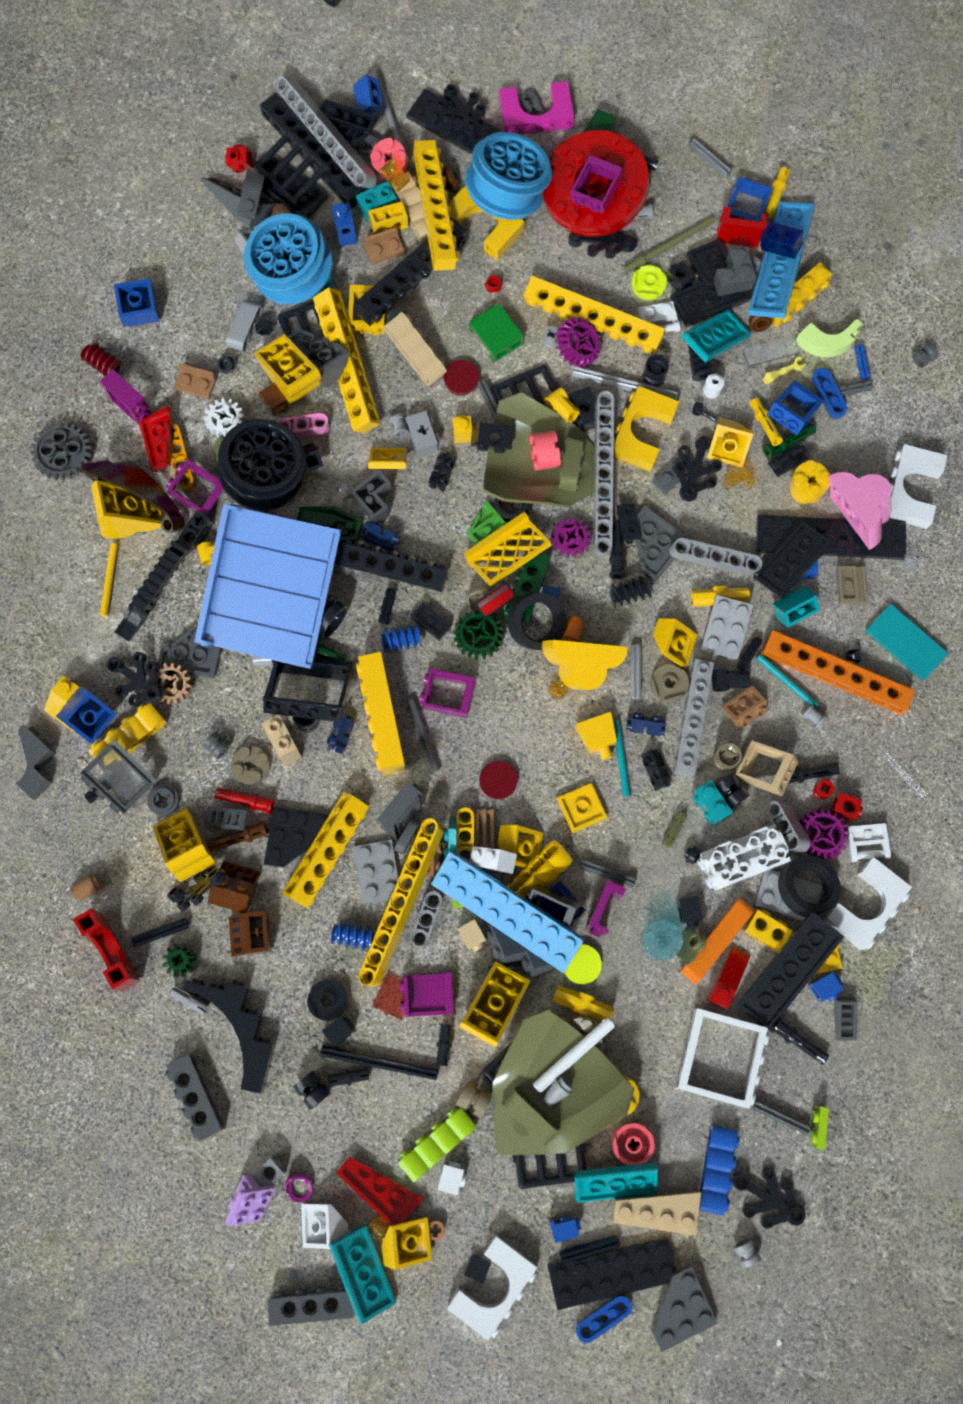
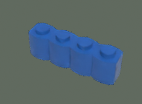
M710 1125L701 1178L699 1211L724 1216L725 1211L728 1212L730 1199L727 1198V1193L733 1186V1178L730 1177L731 1169H735L736 1166L734 1149L738 1148L740 1136L737 1135L735 1130Z

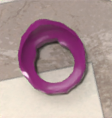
M292 1172L285 1183L287 1196L297 1203L306 1202L313 1192L310 1178L306 1174ZM296 1179H301L308 1186V1192L303 1197H297L292 1192V1182Z

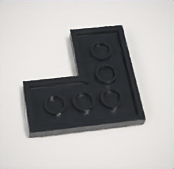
M720 238L687 251V257L700 283L677 291L670 296L685 328L718 315L727 309L730 310L747 303L751 299L747 290L723 296L717 295L713 280L717 269L727 268L726 259L728 256Z

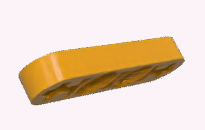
M171 423V430L174 429L176 440H173L171 436V463L176 478L178 472H176L177 463L181 461L186 462L188 455L178 425ZM175 445L182 447L178 453L172 452V448ZM189 469L185 473L188 485L184 486L183 477L178 483L179 488L185 492L192 490L195 485L192 471Z

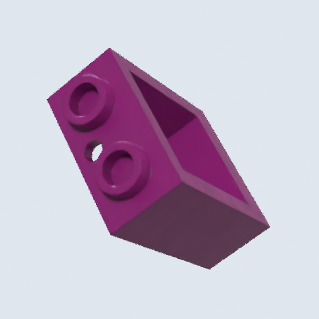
M589 155L571 190V200L578 206L583 205L590 208L593 212L604 214L623 178V168ZM591 172L612 180L602 201L581 193Z
M112 369L99 381L108 398L135 423L139 425V421L150 416L151 411L144 397L116 371Z
M187 459L185 463L181 462L178 466L176 478L171 477L166 487L169 488L167 494L195 512H201L207 516L223 488L218 478ZM187 469L215 486V489L202 508L175 491Z
M430 668L429 674H425L423 685H426L425 692H421L419 703H422V709L468 718L475 686V677ZM434 679L466 685L461 710L429 703Z

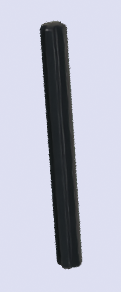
M325 1045L320 1050V1056L417 1077L437 1080L439 1074L438 1069Z

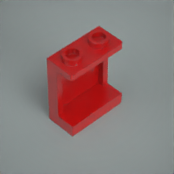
M723 207L717 228L716 240L720 238L722 243L758 248L760 241L763 242L769 221H766V214H762L760 222L730 217V207Z

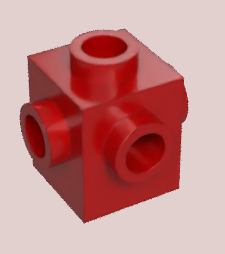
M233 145L232 148H226L225 163L227 167L235 173H243L244 170L254 169L252 166L253 151L247 146Z

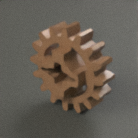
M172 662L171 665L164 663V667L160 666L159 672H157L158 683L165 690L161 702L167 699V704H171L173 701L176 704L180 702V699H187L185 694H191L188 688L193 687V684L189 683V680L193 679V677L187 676L189 670L183 671L184 665L181 664L177 667V663ZM169 670L175 671L177 674L174 675ZM176 679L172 684L173 686L168 687L171 683V680ZM169 691L176 696L168 695L166 692Z

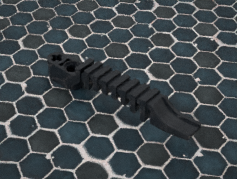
M201 512L195 513L175 542L171 541L170 545L172 546L166 548L165 554L159 558V563L153 567L155 568L153 572L150 571L147 580H144L142 588H139L137 595L133 596V601L128 605L125 617L114 633L130 642L148 617V614L145 613L146 609L151 611L154 609L150 603L158 601V598L155 596L157 593L162 594L163 590L161 587L163 585L167 586V578H172V571L179 569L177 566L178 562L183 564L185 556L196 549L197 545L203 542L211 530L212 521L208 516ZM194 534L195 539L192 542H188L189 536Z

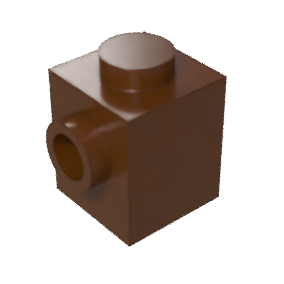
M275 383L259 392L261 400L273 417L284 413L289 407L287 399Z

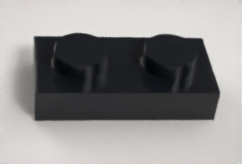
M422 603L411 615V619L438 641L452 628L449 623L425 603Z

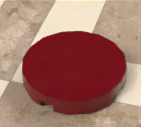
M457 360L446 367L447 372L444 374V384L452 394L465 396L477 389L479 371L473 363L466 360Z
M502 761L487 764L482 769L479 777L481 790L488 798L494 800L508 798L513 794L518 783L514 768Z

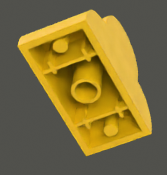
M285 334L254 353L271 382L277 385L287 399L288 405H291L320 386L319 380L321 375L317 367Z
M96 480L91 485L100 532L104 538L120 539L129 537L136 532H148L161 528V511L150 503L109 482Z
M561 640L542 642L544 656L552 664L559 665V677L562 683L573 690H593L601 686L606 679L607 669L619 666L625 660L628 647Z
M188 808L152 826L164 862L180 883L216 864Z
M495 961L459 1027L496 1048L530 980Z

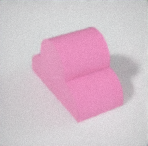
M838 472L828 476L831 500L868 549L874 548L882 538V524L890 518L892 513V494L889 481L877 474L865 475L859 479L847 472Z

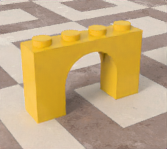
M466 185L447 205L451 208V217L459 224H462L474 213L484 212L473 202ZM494 217L498 225L484 240V251L498 260L524 231L523 219L506 220Z
M638 386L636 392L632 391L629 402H631L630 407H626L622 417L625 418L623 423L619 422L615 433L618 435L614 439L613 457L651 472L660 449L636 439L631 431V425L635 420L642 417H651L671 425L679 401Z

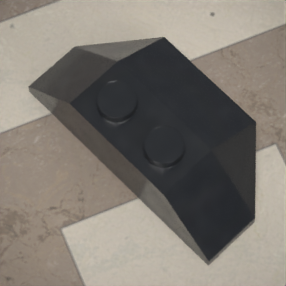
M327 99L324 100L320 108L353 148L370 135L378 120L377 116Z

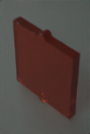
M387 974L372 1006L385 1012V1015L390 1014L402 1020L405 1014L401 1013V1001L404 1000V992H400V980Z

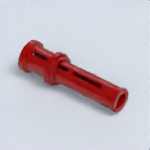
M218 787L216 790L218 793H215V799L248 806L252 811H265L269 815L273 813L276 799L273 797L268 799L260 797L259 794H253L252 796Z

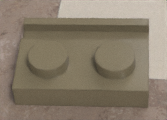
M838 566L836 568L839 604H866L868 597L865 566Z

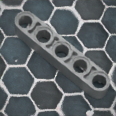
M678 538L669 547V553L673 558L744 575H752L762 567V560L757 555L686 538ZM676 545L682 546L683 552L678 551ZM694 549H698L701 552V556H697ZM712 553L717 554L719 560H715L712 556ZM731 557H733L736 560V565L732 564V562L730 561ZM749 561L754 564V569L749 567Z

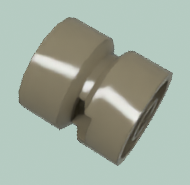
M733 743L721 745L713 755V765L721 772L732 771L742 759L740 748Z
M467 1081L456 1105L464 1110L470 1109L471 1114L481 1119L493 1095L485 1090L479 1091L478 1086Z

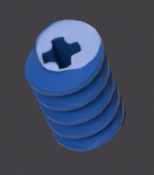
M417 624L414 625L413 630L410 625H407L406 631L400 626L398 632L392 627L391 633L384 629V633L381 634L384 653H387L388 647L394 652L395 646L401 651L403 645H405L407 650L410 648L411 643L414 648H417L418 642L421 645Z
M339 920L337 925L334 924L331 944L337 939V943L340 946L345 941L346 947H349L353 942L354 949H357L359 944L361 945V950H365L367 945L370 948L374 936L373 926L366 931L364 924L361 929H358L357 923L350 928L349 921L343 926L342 920Z

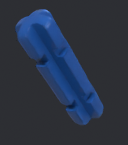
M863 344L857 345L854 351L855 355H857L856 361L860 371V379H869L871 374L868 369L869 364L867 354L865 353V346Z

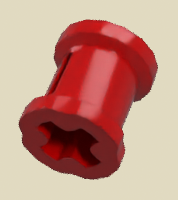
M830 780L820 781L813 789L814 796L820 800H825L834 793V784ZM820 788H826L827 791L821 792Z

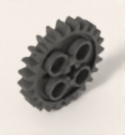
M58 422L57 427L51 423V429L44 427V433L38 432L40 438H33L37 444H31L34 450L30 454L33 456L31 460L35 464L34 466L42 475L46 474L48 479L53 476L55 481L58 480L59 476L63 481H65L66 476L72 479L73 473L79 476L78 470H81V464L89 463L86 459L92 458L91 454L88 453L93 450L89 446L91 442L87 439V434L83 433L81 428L77 429L75 424L70 427L68 422L64 426ZM64 437L62 441H58L59 438ZM74 448H78L76 452H71ZM52 450L50 454L45 455L47 451ZM65 461L64 465L59 466L60 462Z

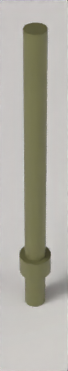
M711 216L645 255L637 256L634 258V261L623 267L624 271L628 273L637 267L644 266L650 259L715 223L714 217Z

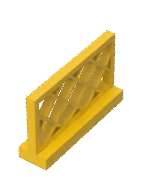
M523 512L463 554L470 568H473L492 587L550 547L551 542L529 520L528 515ZM528 529L532 530V535H523ZM512 540H518L516 546L508 545V543ZM521 540H530V545L520 546ZM534 540H542L544 542L540 546H533ZM502 550L501 556H492L496 551ZM506 550L515 551V555L505 556ZM519 551H528L526 556L518 557ZM482 561H487L486 567L477 565ZM491 561H500L499 567H490ZM504 561H513L510 567H503ZM488 572H498L497 576L491 580L488 578Z

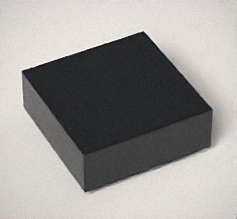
M472 1254L464 1275L484 1283L491 1262Z

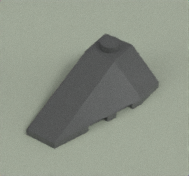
M215 177L201 179V182L237 220L243 222L244 226L253 228L267 219L272 213L273 207L277 204L261 196L255 220L237 216L242 189L233 188V184Z
M301 329L288 336L297 348L317 367L321 375L319 382L324 388L341 378L349 353L339 343H330L326 338L319 339L315 334Z

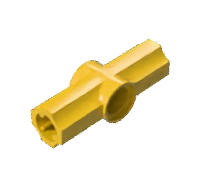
M715 586L711 589L691 591L692 607L713 606L716 595L750 603V590L748 587L728 588L727 586Z
M558 985L552 1000L557 1004L572 1009L571 1011L583 1014L585 1017L590 1016L599 1021H603L606 1018L611 1019L615 1009L608 1004L595 1000L594 997L588 994L575 992L561 985Z

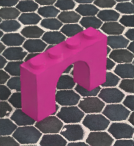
M568 81L551 83L550 98L552 108L547 113L539 116L529 115L521 109L516 87L499 89V105L504 132L520 135L573 128L574 113Z

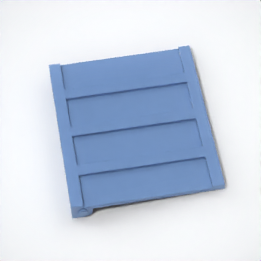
M223 504L194 642L200 643L201 646L220 647L312 669L342 530L239 508L235 504Z

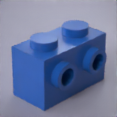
M366 74L353 85L356 109L378 116L384 111L380 80Z

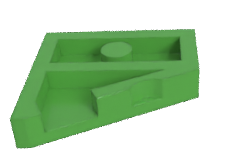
M488 501L483 504L484 507L481 513L477 515L475 523L467 532L469 539L474 545L507 524Z

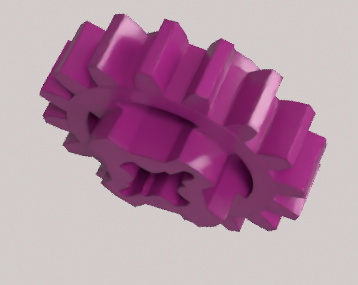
M567 517L565 523L560 520L558 522L559 527L554 525L553 530L555 532H551V537L553 538L551 539V544H556L554 551L559 549V555L561 556L565 553L566 558H569L570 554L576 558L577 553L582 556L584 553L583 549L588 550L589 546L587 544L591 543V539L588 538L591 536V531H586L588 525L582 526V520L577 523L574 517L572 521H569ZM574 534V538H571V540L567 542L568 538H570ZM558 536H560V539L563 540L562 544L560 543Z

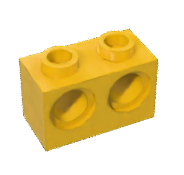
M402 201L368 211L369 223L373 234L383 232L388 228L396 227L398 231L408 228V216Z
M763 909L761 911H754L743 932L778 952L788 940L792 930L788 928L789 925L784 921H776L771 918L772 915ZM757 919H761L764 922L762 930L756 927L755 922ZM775 929L781 932L780 940H776L773 937Z

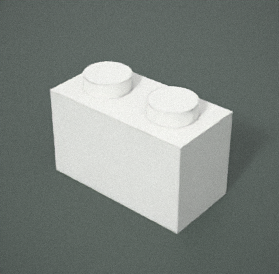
M473 846L470 862L483 870L513 874L517 854L500 849Z

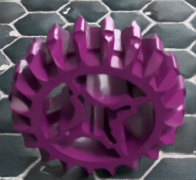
M574 317L564 321L559 326V331L555 334L558 337L554 342L558 343L556 349H560L559 356H564V361H569V365L576 367H585L593 363L601 351L599 346L602 343L598 340L601 336L596 333L598 329H594L593 323L588 324V319L583 320L582 317Z
M819 808L818 811L812 809L810 814L805 813L804 818L799 819L807 836L809 825H811V830L813 831V837L809 839L810 846L807 855H813L814 853V856L820 858L821 855V859L827 860V857L833 859L835 855L839 856L841 854L840 849H846L843 843H848L849 839L844 836L849 835V831H844V828L848 824H841L844 818L840 817L837 819V812L830 815L831 810L829 808L825 810V813L823 808ZM816 819H823L831 824L824 826L820 822L817 823ZM828 829V831L825 832L824 837L816 839L818 836H820L819 834L821 833V831H825ZM833 829L836 830L837 835L835 843L831 834ZM821 842L830 849H820L814 844Z

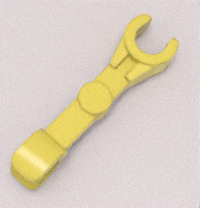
M797 357L792 365L785 366L779 371L766 373L763 381L766 385L770 384L778 376L785 375L793 369L797 371L803 370L806 364L798 365L797 362H800L802 357Z

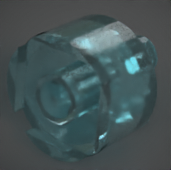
M658 920L648 925L642 932L641 948L649 959L663 962L678 955L684 940L680 929L674 923L667 920ZM662 937L665 938V941H664L665 945H664V944H661V945L658 944L659 938H662Z

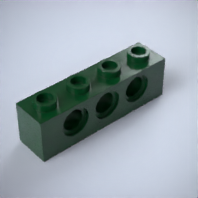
M540 553L522 565L524 566L522 572L518 571L515 580L518 584L516 589H512L516 597L512 599L510 606H506L503 615L506 617V624H508L510 608L519 597L532 592L540 593L551 556ZM534 569L537 571V574L530 575L527 571ZM528 586L531 588V591L524 592L521 588ZM536 603L530 605L523 613L522 628L525 630L528 628Z

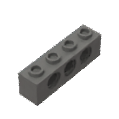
M187 1054L167 1064L168 1070L165 1071L169 1081H173L176 1087L174 1094L178 1101H182L184 1106L182 1112L184 1117L189 1119L192 1124L190 1130L193 1137L201 1141L224 1130L225 1128L193 1055ZM184 1073H187L190 1077L187 1085L181 1082V1076ZM192 1092L198 1095V1101L195 1104L189 1101V1095ZM200 1111L206 1114L204 1123L199 1122L197 1119V1114Z
M344 1285L336 1286V1290L318 1287L315 1288V1292H307V1289L294 1290V1294H286V1291L273 1292V1296L268 1298L269 1326L348 1319L355 1316ZM330 1297L336 1298L338 1306L335 1308L329 1307L327 1299ZM309 1299L315 1300L317 1308L310 1310L306 1306V1301ZM286 1302H293L296 1305V1310L289 1312L285 1307Z

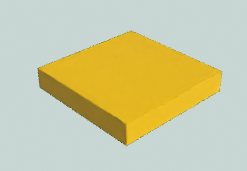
M370 448L368 469H406L407 448Z
M592 782L556 797L572 834L608 818Z

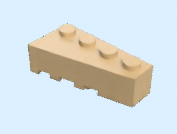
M694 1190L613 1199L611 1221L613 1223L696 1236L701 1192Z

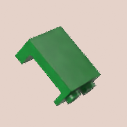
M500 304L490 306L483 314L474 316L469 322L470 332H474L489 351L490 359L493 363L523 345V334Z

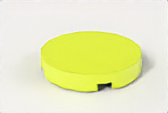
M644 265L634 272L631 281L632 289L642 299L655 300L665 292L667 276L657 266Z
M582 944L564 974L575 984L584 985L591 983L601 972L602 961L599 953L591 946Z

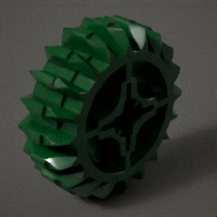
M474 609L471 616L466 612V619L460 617V623L455 624L457 629L453 631V634L456 636L454 637V642H459L456 648H463L461 654L468 652V658H471L472 654L475 655V660H478L479 655H482L483 660L486 659V654L492 657V650L498 652L499 648L497 646L503 645L501 640L504 639V634H502L504 627H499L501 621H495L496 615L484 618L480 611L479 614H476ZM480 622L477 626L468 627L471 623ZM487 624L493 629L494 637L486 632ZM482 629V635H480L479 638L477 637L476 640V634H478ZM463 632L472 638L471 645L465 641ZM480 643H490L485 647L477 648Z

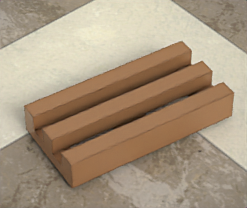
M475 809V846L494 849V809ZM481 814H482L483 845H479V818H478V815H481ZM486 814H490V845H487Z

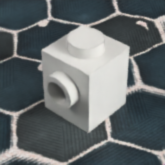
M449 1161V1164L444 1163L437 1190L458 1195L460 1186L464 1187L467 1177L466 1174H463L464 1169L460 1168V1163Z

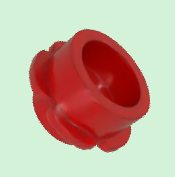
M490 276L486 280L485 287L489 293H498L501 290L502 281L499 277Z

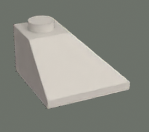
M301 1204L304 1248L330 1249L328 1245L330 1242L349 1232L348 1223L331 1204Z

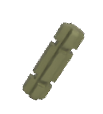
M681 811L677 812L675 820H673L667 832V836L662 841L664 846L668 848L673 846L674 839L677 838L683 826L682 823L687 818V814Z

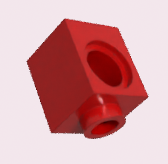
M839 792L835 795L830 814L837 812V816L853 821L861 816L863 806H861L862 800ZM844 803L851 805V812L845 810Z

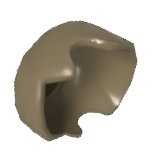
M476 586L469 590L466 595V601L471 612L474 609L476 614H479V609L474 602L489 593L491 589L486 586Z

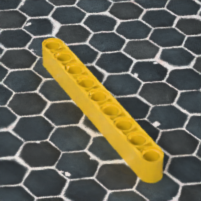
M428 818L421 824L358 977L360 983L365 986L376 987L381 984L444 834V826L434 819ZM435 824L434 832L430 833V827ZM428 843V848L422 851L423 845ZM420 861V867L415 870L416 862ZM411 879L412 886L408 889L407 882ZM404 898V905L400 907L399 902ZM396 916V924L392 926L391 921ZM388 935L389 941L387 944H384V938ZM380 953L381 960L377 963L376 957ZM372 972L373 979L369 982L368 976Z

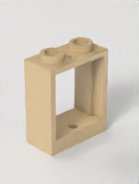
M280 715L262 723L284 766L302 758Z
M751 741L744 751L742 762L736 767V776L741 782L782 796L798 761L793 754ZM758 754L782 761L772 784L748 776Z

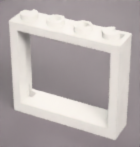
M695 1008L675 1088L750 1109V1105L753 1106L756 1094L753 1093L754 1087L758 1085L760 1080V1073H758L759 1065L763 1064L765 1053L762 1052L764 1045H767L769 1040L768 1028ZM703 1017L759 1032L743 1100L687 1085Z

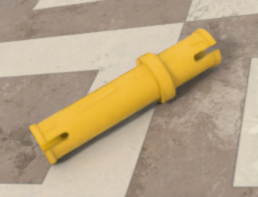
M786 167L779 169L778 176L772 184L773 189L764 211L767 219L774 218L781 195L787 187L786 182L790 169L787 170Z
M759 398L751 400L749 404L755 413V419L762 425L771 444L777 446L782 443L783 438L780 436L771 418L767 415L769 411L764 408Z

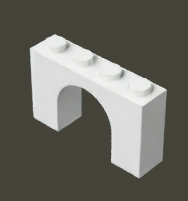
M904 444L895 453L894 460L896 461V466H893L890 477L893 479L892 483H890L892 513L889 519L927 529L933 523L936 506L912 499L904 489L903 480L909 474H921L938 479L944 472L947 455Z
M874 857L868 859L857 875L875 888L880 896L881 907L876 917L872 920L860 919L837 903L823 919L843 934L844 938L859 950L870 949L876 941L874 937L877 933L881 934L887 927L886 921L889 917L893 918L899 911L898 905L901 902L904 903L909 898V891L912 888Z
M498 1235L493 1237L485 1249L484 1255L500 1266L509 1278V1288L504 1298L495 1304H482L459 1287L447 1305V1309L487 1340L491 1336L495 1337L501 1329L500 1322L503 1318L507 1319L513 1311L512 1304L515 1300L519 1301L526 1291L523 1289L527 1282L531 1283L538 1273L535 1271L537 1269L535 1263Z

